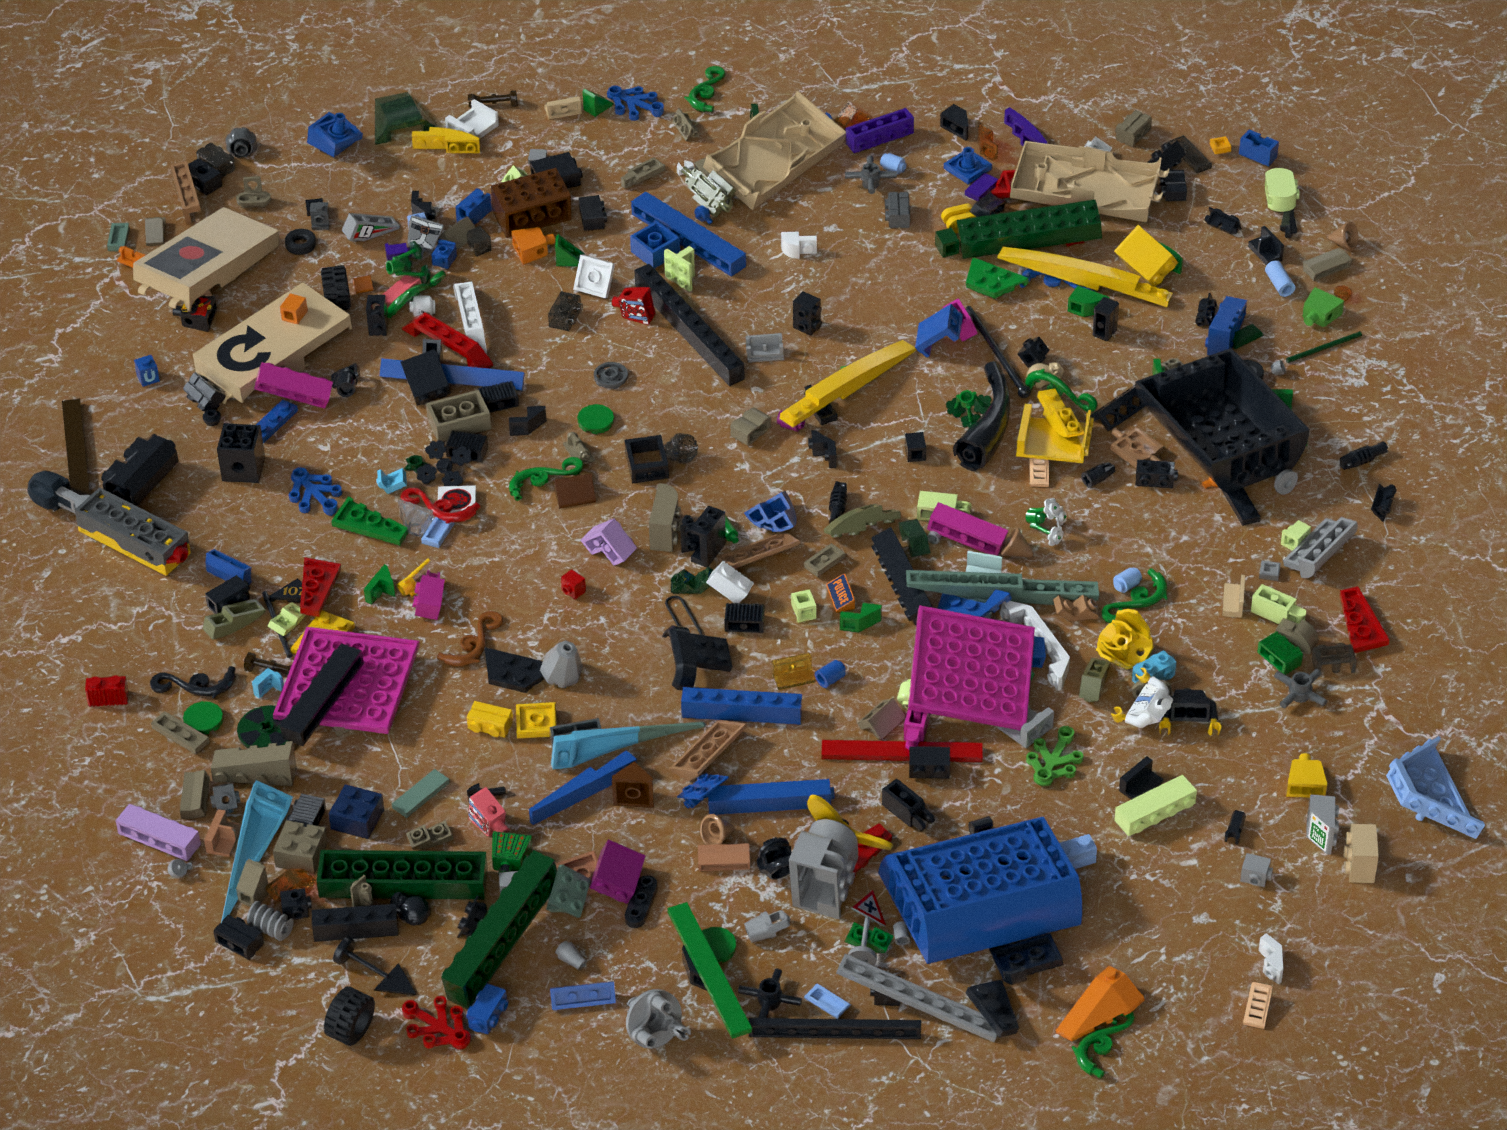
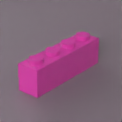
M262 362L258 370L254 389L325 409L329 401L333 382L328 381L326 378H317L310 376L308 373H299L290 368H281L272 363Z
M939 502L930 516L927 527L929 531H935L944 537L995 556H999L1009 531Z

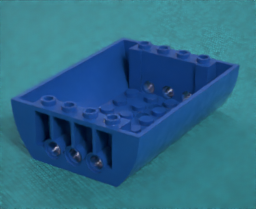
M1044 817L888 854L882 859L879 866L878 874L927 964L1081 925L1082 894L1079 876ZM1003 861L1008 865H1001L999 862ZM961 871H965V872L970 873V874L964 875V874H962V873H960V872H961ZM942 876H946V877L951 878V879L945 880V879H943V878H941V877H942Z

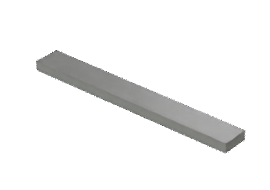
M844 955L836 974L995 1042L997 1034L980 1012L850 955Z

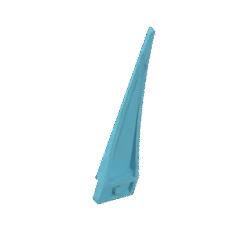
M257 780L253 784L246 802L222 920L231 913L238 900L236 887L248 858L255 862L261 860L285 818L293 796Z

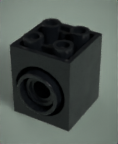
M223 424L217 446L222 481L259 483L265 461L261 425Z

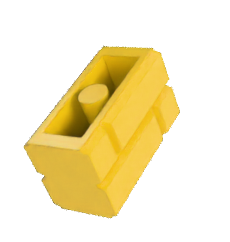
M474 701L467 715L468 729L476 733H487L493 737L500 736L506 738L513 724V710Z

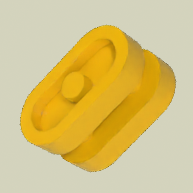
M967 203L946 208L941 214V219L947 228H952L955 234H957V220L974 218L976 216L970 213L973 206Z

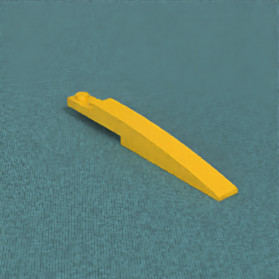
M1003 247L998 254V259L1096 291L1099 290L1100 286L1164 307H1168L1173 295L1172 292L1166 289H1159L1148 283L1139 282L1141 277L1139 275L1090 261L1010 247Z
M901 340L851 363L806 390L804 398L780 413V419L791 427H795L838 397L845 399L914 353L916 348Z

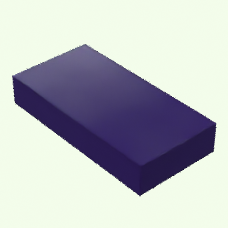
M986 173L982 174L965 190V196L979 201L996 187L998 179Z

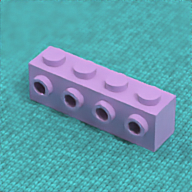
M129 804L116 819L118 834L185 861H188L201 845L199 832L196 829L179 824L175 820L164 818L157 813L144 810L139 806Z

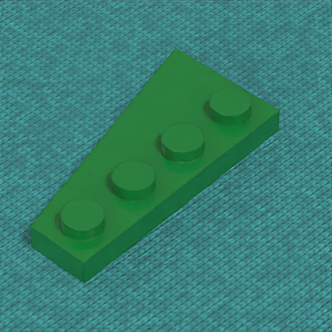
M349 496L331 521L333 527L396 545H401L408 535V528L390 518L382 517L381 513L377 511L372 512L367 509L366 505L362 503L357 504Z

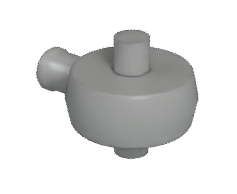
M175 859L169 863L168 873L173 878H182L188 869H192L193 865L191 862L185 863L181 859Z

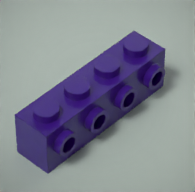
M904 108L847 127L846 145L853 153H857L913 134L914 117Z

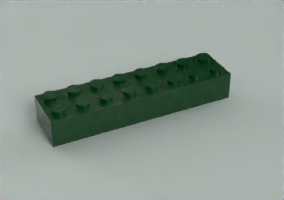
M1096 199L957 220L958 237L963 259L999 254L1003 247L1027 250L1102 239L1101 220Z
M321 850L316 881L319 898H351L350 887L356 880L365 875L366 883L372 887V898L391 899L395 893L401 892L408 897L419 896L424 899H475L476 896H479L477 900H485L488 870L487 855L484 851Z
M535 850L524 859L519 871L513 874L511 882L502 889L498 900L490 906L488 914L479 921L475 932L468 936L464 947L455 954L451 965L443 971L441 979L447 1000L467 1010L473 1005L478 992L483 990L486 984H488L550 897L557 874L554 859Z

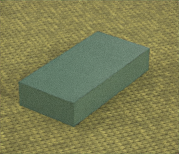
M129 223L111 224L107 243L108 251H119L121 246L127 245L130 230Z

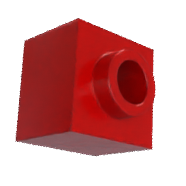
M573 569L561 576V589L563 593L576 600L586 592L585 578Z

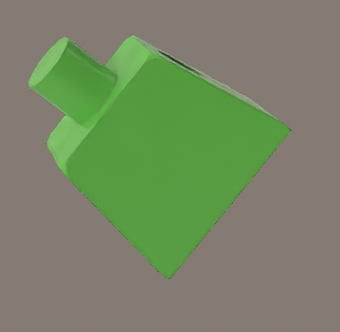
M1315 287L1304 303L1302 315L1304 323L1307 326H1312L1314 323L1322 327L1327 326L1343 314L1344 300Z

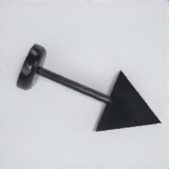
M349 936L345 937L336 948L333 955L335 963L341 965L349 958H352L384 977L374 991L416 995L399 963L387 974L354 954L355 940Z

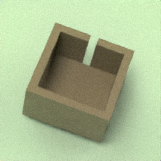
M286 820L273 849L275 867L315 874L319 865L320 852L325 850L328 844L325 827L309 824L307 827H304V823Z

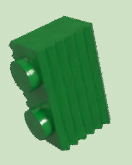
M1278 631L1258 642L1257 653L1281 673L1289 674V672L1302 665L1303 653L1301 649L1292 645Z

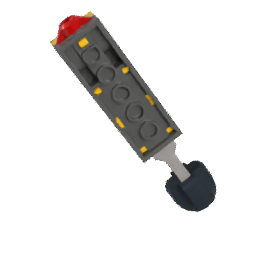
M45 470L34 474L28 482L27 492L35 504L54 511L62 507L76 514L79 532L165 576L180 563H183L191 554L187 531L100 487L92 495H79L70 490V482L67 478Z

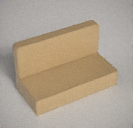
M579 96L546 102V105H544L548 119L582 114Z
M1241 574L1240 584H1224L1222 616L1242 618L1245 575Z

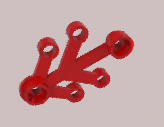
M437 996L434 999V1007L437 1010L438 1019L419 1009L418 1003L414 1000L404 1002L402 1014L406 1019H415L417 1017L430 1025L419 1027L417 1024H409L406 1027L409 1038H417L424 1035L423 1045L428 1049L451 1044L455 1049L461 1050L469 1045L471 1035L467 1030L463 1029L462 1018L464 1014L461 1006H453L450 1009L451 1018L454 1020V1030L447 1025L445 1010L447 1000L444 996ZM443 1033L446 1036L436 1038L433 1034Z

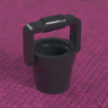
M356 363L351 364L331 375L332 387L337 389L340 396L351 397L355 393L357 378L360 377L358 365Z

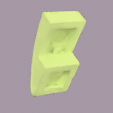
M291 602L282 608L279 615L270 620L268 627L285 636L306 615L300 614V607Z

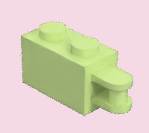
M920 491L917 505V520L929 521L938 502L969 515L971 514L972 505L967 501H957L958 494Z
M1261 584L1253 595L1251 612L1277 624H1280L1283 618L1299 624L1301 620H1305L1304 617L1306 616V610L1296 606V598Z

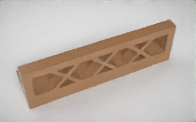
M183 161L172 164L170 167L186 224H191L189 213L200 211L201 208L188 163Z

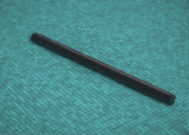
M264 591L262 596L273 619L277 615L267 591ZM278 633L287 658H291L293 655L286 637Z

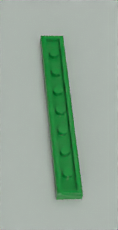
M685 902L667 908V913L731 1038L734 1039L752 1033V1027L688 903Z

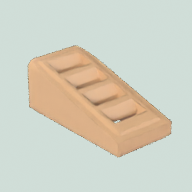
M1029 458L1030 487H1049V460ZM1034 477H1041L1045 479H1034Z
M1252 982L1243 1025L1265 1028L1273 989L1271 985ZM1249 1015L1259 1016L1262 1019L1249 1017Z

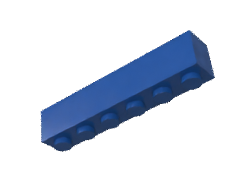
M683 687L681 713L682 718L801 725L802 694Z

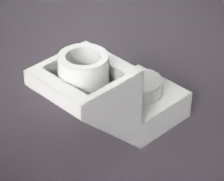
M1266 933L1260 937L1259 952L1265 957L1263 973L1279 985L1282 982L1283 975L1282 945Z

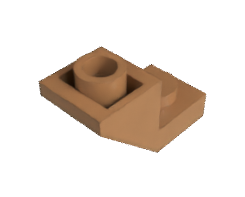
M1059 595L1053 599L1057 614L1068 621L1097 619L1099 617L1096 601L1092 598L1089 599L1085 595L1080 596L1073 603Z

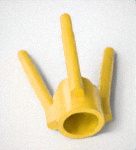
M429 558L396 584L403 596L409 594L413 597L417 594L414 593L416 582L413 577L430 562Z

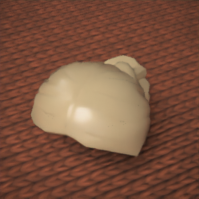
M1054 362L1049 365L1037 363L1027 371V376L1032 371L1043 368L1046 372L1058 378H1061L1063 375V367ZM1040 380L1041 382L1036 383L1034 387L1041 389L1050 382Z

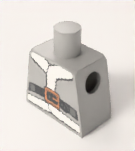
M411 216L407 246L411 247L410 242L415 241L422 248V257L424 252L431 253L444 225Z

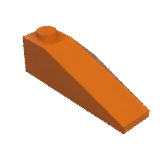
M1108 966L1094 978L1058 1026L1056 1034L1070 1041L1081 1038L1093 1032L1096 1026L1104 1022L1109 1024L1113 1022L1114 1017L1120 1014L1125 1016L1131 1013L1145 1001L1144 996L1125 973Z

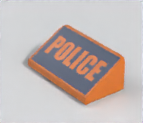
M842 574L826 584L836 613L855 609V598L846 574Z

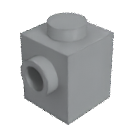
M1246 853L1240 882L1265 887L1267 879L1271 880L1273 868L1270 867L1271 859Z

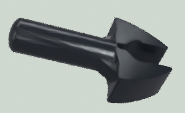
M479 783L467 790L468 802L472 795L482 790ZM504 786L488 789L493 796L506 794Z

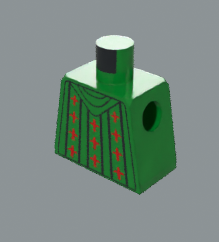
M493 831V869L499 871L498 875L501 872L519 871L524 859L532 853V835Z

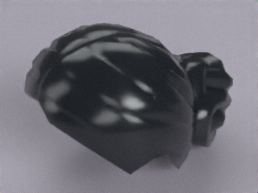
M397 892L391 897L390 904H396L398 917L411 926L425 923L431 915L430 904L422 897H408L401 892Z

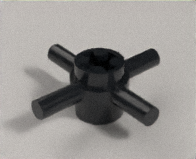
M776 968L772 978L762 980L759 984V989L739 985L738 993L757 997L761 1006L758 1018H767L769 1011L777 1009L781 1002L801 1006L802 998L783 994L779 983L782 975L781 969Z

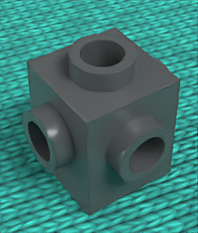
M233 783L212 787L214 793L213 796H210L212 808L216 807L217 810H225L226 814L233 813L234 808H238L237 803H240L239 791H234ZM228 796V802H222V797Z

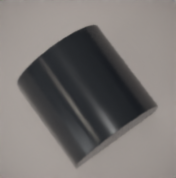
M990 816L970 821L968 823L970 834L993 829V820Z

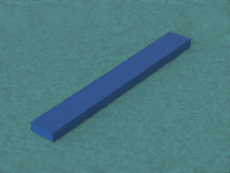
M381 358L379 376L406 379L400 363L403 360ZM441 364L448 384L484 387L513 381L515 389L523 391L524 372Z

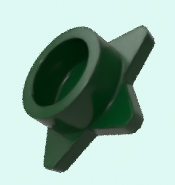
M413 455L406 458L407 465L404 469L405 471L413 470L418 474L417 469L421 466L424 467L428 463L423 462L422 456Z

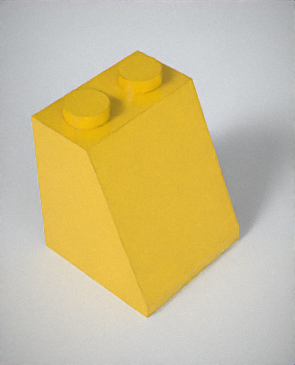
M1139 225L1114 250L1127 268L1136 275L1141 276V279L1153 287L1160 284L1164 277L1178 263L1168 250Z

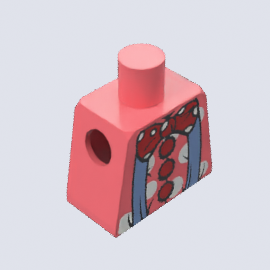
M487 787L470 797L468 819L486 836H492L493 831L509 833L510 829L505 824L506 812Z

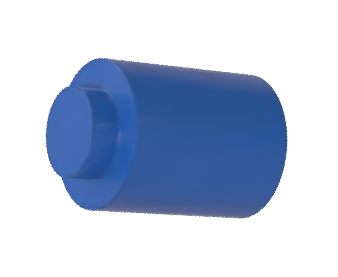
M833 660L815 671V678L821 687L827 688L845 677L846 667L841 661Z

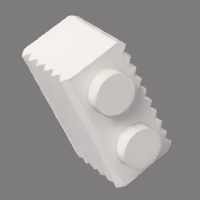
M722 561L713 570L706 581L707 584L734 603H740L754 584L753 581L741 575L740 572L728 565V563H725V561Z

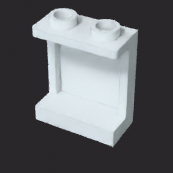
M475 99L471 101L472 108L457 119L451 115L445 118L446 128L463 131L479 139L499 126L498 113Z

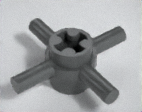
M868 156L867 163L863 165L861 172H845V179L861 178L863 187L868 189L869 194H874L875 189L879 186V180L881 178H897V171H880L879 166L874 163L873 157Z
M1315 669L1310 675L1305 672H1297L1292 676V679L1277 671L1274 677L1288 685L1290 693L1280 702V706L1286 708L1293 701L1302 703L1311 699L1324 707L1327 700L1312 691V683L1321 676V671Z

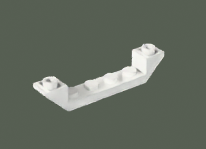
M473 283L454 284V294L456 300H458L465 335L478 342L487 354L484 330Z
M1004 601L1000 610L1001 618L1004 621L1015 624L1024 623L1026 626L1035 627L1034 636L1044 637L1045 653L1051 657L1053 664L1049 665L1048 681L1051 685H1054L1057 691L1062 690L1069 672L1070 656L1032 606L1013 601L1006 603Z

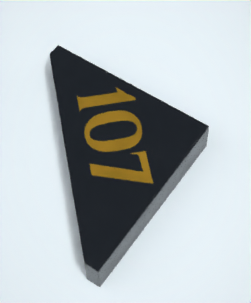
M297 578L269 595L271 602L287 600V602L300 603L302 581Z

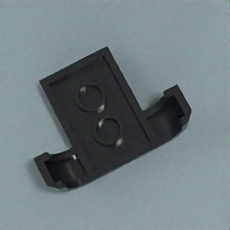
M671 625L664 631L662 637H670L676 669L672 686L675 689L683 691V687L693 688L697 667L726 672L731 671L733 666L726 638L692 634L687 627Z
M1051 934L1011 945L1008 943L988 948L1003 981L1009 985L1027 981V975L1064 965L1063 958Z

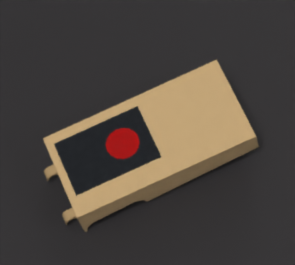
M223 207L133 263V279L142 284L138 289V293L145 295L147 289L151 290L153 288L173 297L169 302V307L176 309L178 303L184 302L187 310L190 312L193 302L214 285L220 284L222 288L236 280V277L277 248L279 246V230Z

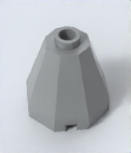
M565 640L555 645L545 654L540 671L548 684L553 685L555 683L558 684V687L565 688L578 682L583 664L574 643Z

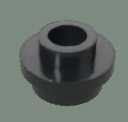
M213 409L208 410L202 416L203 421L208 426H216L221 420V413Z

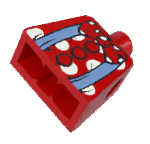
M650 287L624 288L619 297L614 296L612 298V306L620 308L624 319L649 325L656 315Z

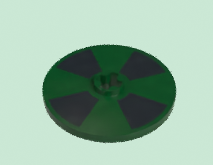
M267 705L254 708L240 719L237 726V734L242 745L246 748L257 745L258 748L268 747L272 743H277L280 746L289 742L282 739L280 730L282 720H275L273 718L276 706Z

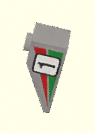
M349 213L342 231L350 241H366L400 228V225L392 216Z

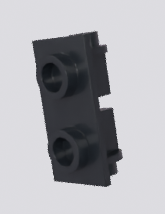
M1209 207L1210 215H1206L1204 219L1208 225L1218 229L1220 224H1222L1220 229L1231 235L1236 234L1238 229H1242L1239 218L1234 215H1227L1218 208L1213 209Z
M1211 293L1208 294V298H1203L1199 301L1195 320L1199 327L1204 325L1210 326L1215 317L1217 301L1213 299Z
M1381 484L1378 485L1371 507L1374 515L1382 522H1384L1386 515L1390 513L1392 498H1394L1397 492L1393 484L1383 487Z
M690 515L684 516L682 525H680L681 553L694 551L700 545V536L691 533L690 529L695 522Z
M476 896L473 902H468L464 913L467 915L465 918H461L457 926L460 929L457 938L462 933L468 938L477 929L479 923L477 921L484 919L488 909L485 903L477 902L479 896Z

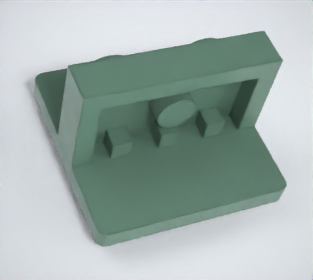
M559 865L546 910L552 913L566 912L576 918H580L591 882L590 878L565 865Z

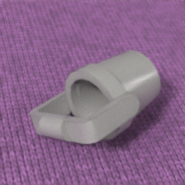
M782 910L769 915L765 911L744 923L751 943L776 937L777 931L790 926V917ZM779 919L782 920V921H780V922H777V923H775V924H772V922H774V921H776V920H779Z

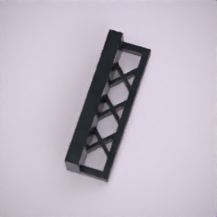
M1133 385L1092 413L1091 418H1094V421L1100 419L1108 432L1145 406L1140 400L1139 406L1132 405L1133 397L1139 398L1136 386ZM1121 405L1127 407L1126 415L1119 413ZM1108 414L1114 415V423L1111 425L1106 418Z

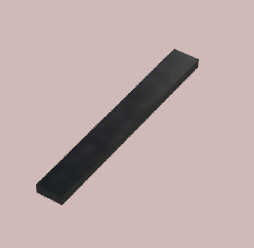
M749 1018V1023L752 1027V1033H749V1037L921 1039V1020Z

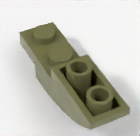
M878 504L862 506L839 516L824 528V533L831 535L833 538L842 537L843 533L859 535L860 531H866V525H877V521L893 523L895 522L894 519H901V512L895 509L883 510L882 505Z

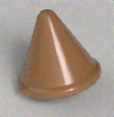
M1347 221L1329 234L1328 239L1347 251H1353L1358 244L1357 227L1353 222Z
M1020 528L1013 530L1001 550L1002 556L1032 558L1034 555Z
M715 814L706 815L700 826L701 838L706 845L722 844L735 830L732 824Z

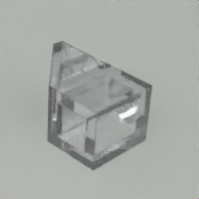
M399 499V515L403 525L408 528L409 534L422 538L434 520L433 510Z

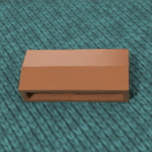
M749 843L698 845V871L750 869Z

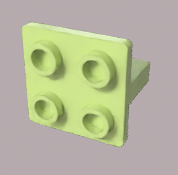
M688 246L678 254L669 249L664 250L665 277L678 284L681 288L689 292L692 291V278L695 276L694 249Z

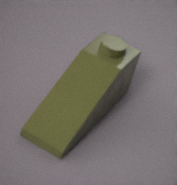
M1091 658L1082 675L1079 698H1084L1087 702L1099 701L1111 662Z

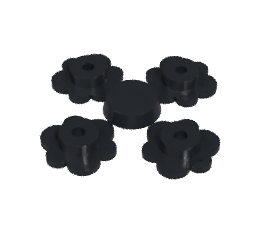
M442 440L437 442L431 441L430 445L425 448V452L429 454L430 459L436 458L440 460L437 462L436 467H431L429 464L419 467L417 469V479L422 481L423 484H429L431 480L436 479L435 474L438 470L441 474H445V477L441 480L444 486H459L462 484L463 478L458 471H451L453 468L452 463H458L459 466H463L464 463H470L471 450L466 449L465 446H460L458 450H453V456L450 460L443 458V453L447 451L446 447H444V442Z

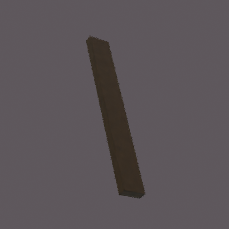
M80 398L62 401L70 490L79 495H90Z

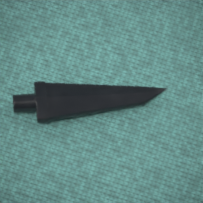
M1294 209L1283 213L1280 230L1285 232V237L1288 239L1292 237V234L1297 233Z

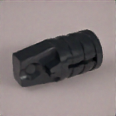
M1110 462L1102 463L1083 472L1081 479L1084 485L1091 488L1106 480L1107 477L1116 472L1115 465Z

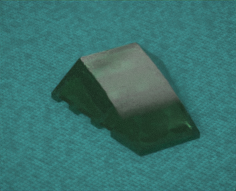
M408 92L375 99V145L391 142L390 131L416 125H421L423 131H429L430 127H439Z

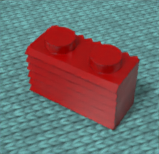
M114 675L111 677L94 676L86 678L85 693L89 707L128 704L129 689L126 676Z

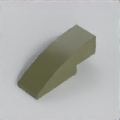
M256 599L222 607L221 613L205 616L202 629L212 640L221 638L252 623L263 615L266 609Z

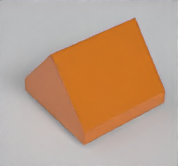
M371 275L353 278L352 281L356 294L373 291Z

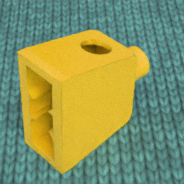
M1303 753L1299 756V759L1292 760L1286 797L1310 798V795L1326 796L1327 781L1321 761L1311 760V755L1308 753Z

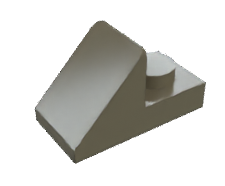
M165 217L145 219L146 246L164 244Z

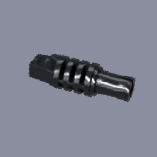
M1382 441L1373 446L1366 445L1350 451L1348 454L1340 457V467L1346 470L1371 462L1376 456L1387 453L1388 446Z
M836 481L831 492L829 523L845 512L847 484L844 482Z

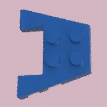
M995 589L989 599L982 603L942 593L937 609L985 617L990 612L995 613L1000 609V604L1004 601L1008 603L1012 597L1009 592Z

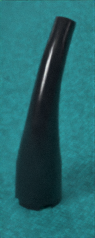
M991 361L984 367L985 375L993 391V401L990 407L953 446L954 456L957 455L960 459V465L970 471L983 468L991 460L1003 439L1010 414L1009 390L1003 371L996 361Z

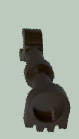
M512 90L509 94L505 95L491 94V96L482 97L468 94L470 108H472L470 100L474 99L480 103L492 102V104H497V102L510 101L512 107H517L518 105L516 90Z
M248 652L244 659V670L251 672L255 665L288 675L292 666L278 664L275 660L259 659L252 652Z

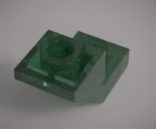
M918 519L898 523L902 541H907L911 558L931 553L927 534Z
M707 567L696 576L685 569L674 574L671 578V593L701 594L711 587L706 581L713 572V569Z

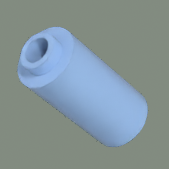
M1271 261L1265 267V272L1279 295L1282 297L1291 295L1295 291V285L1281 262Z

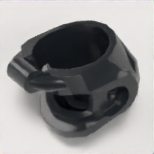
M775 837L763 842V846L759 850L756 860L757 867L760 873L765 874L772 880H777L790 874L789 858L792 851L786 838Z

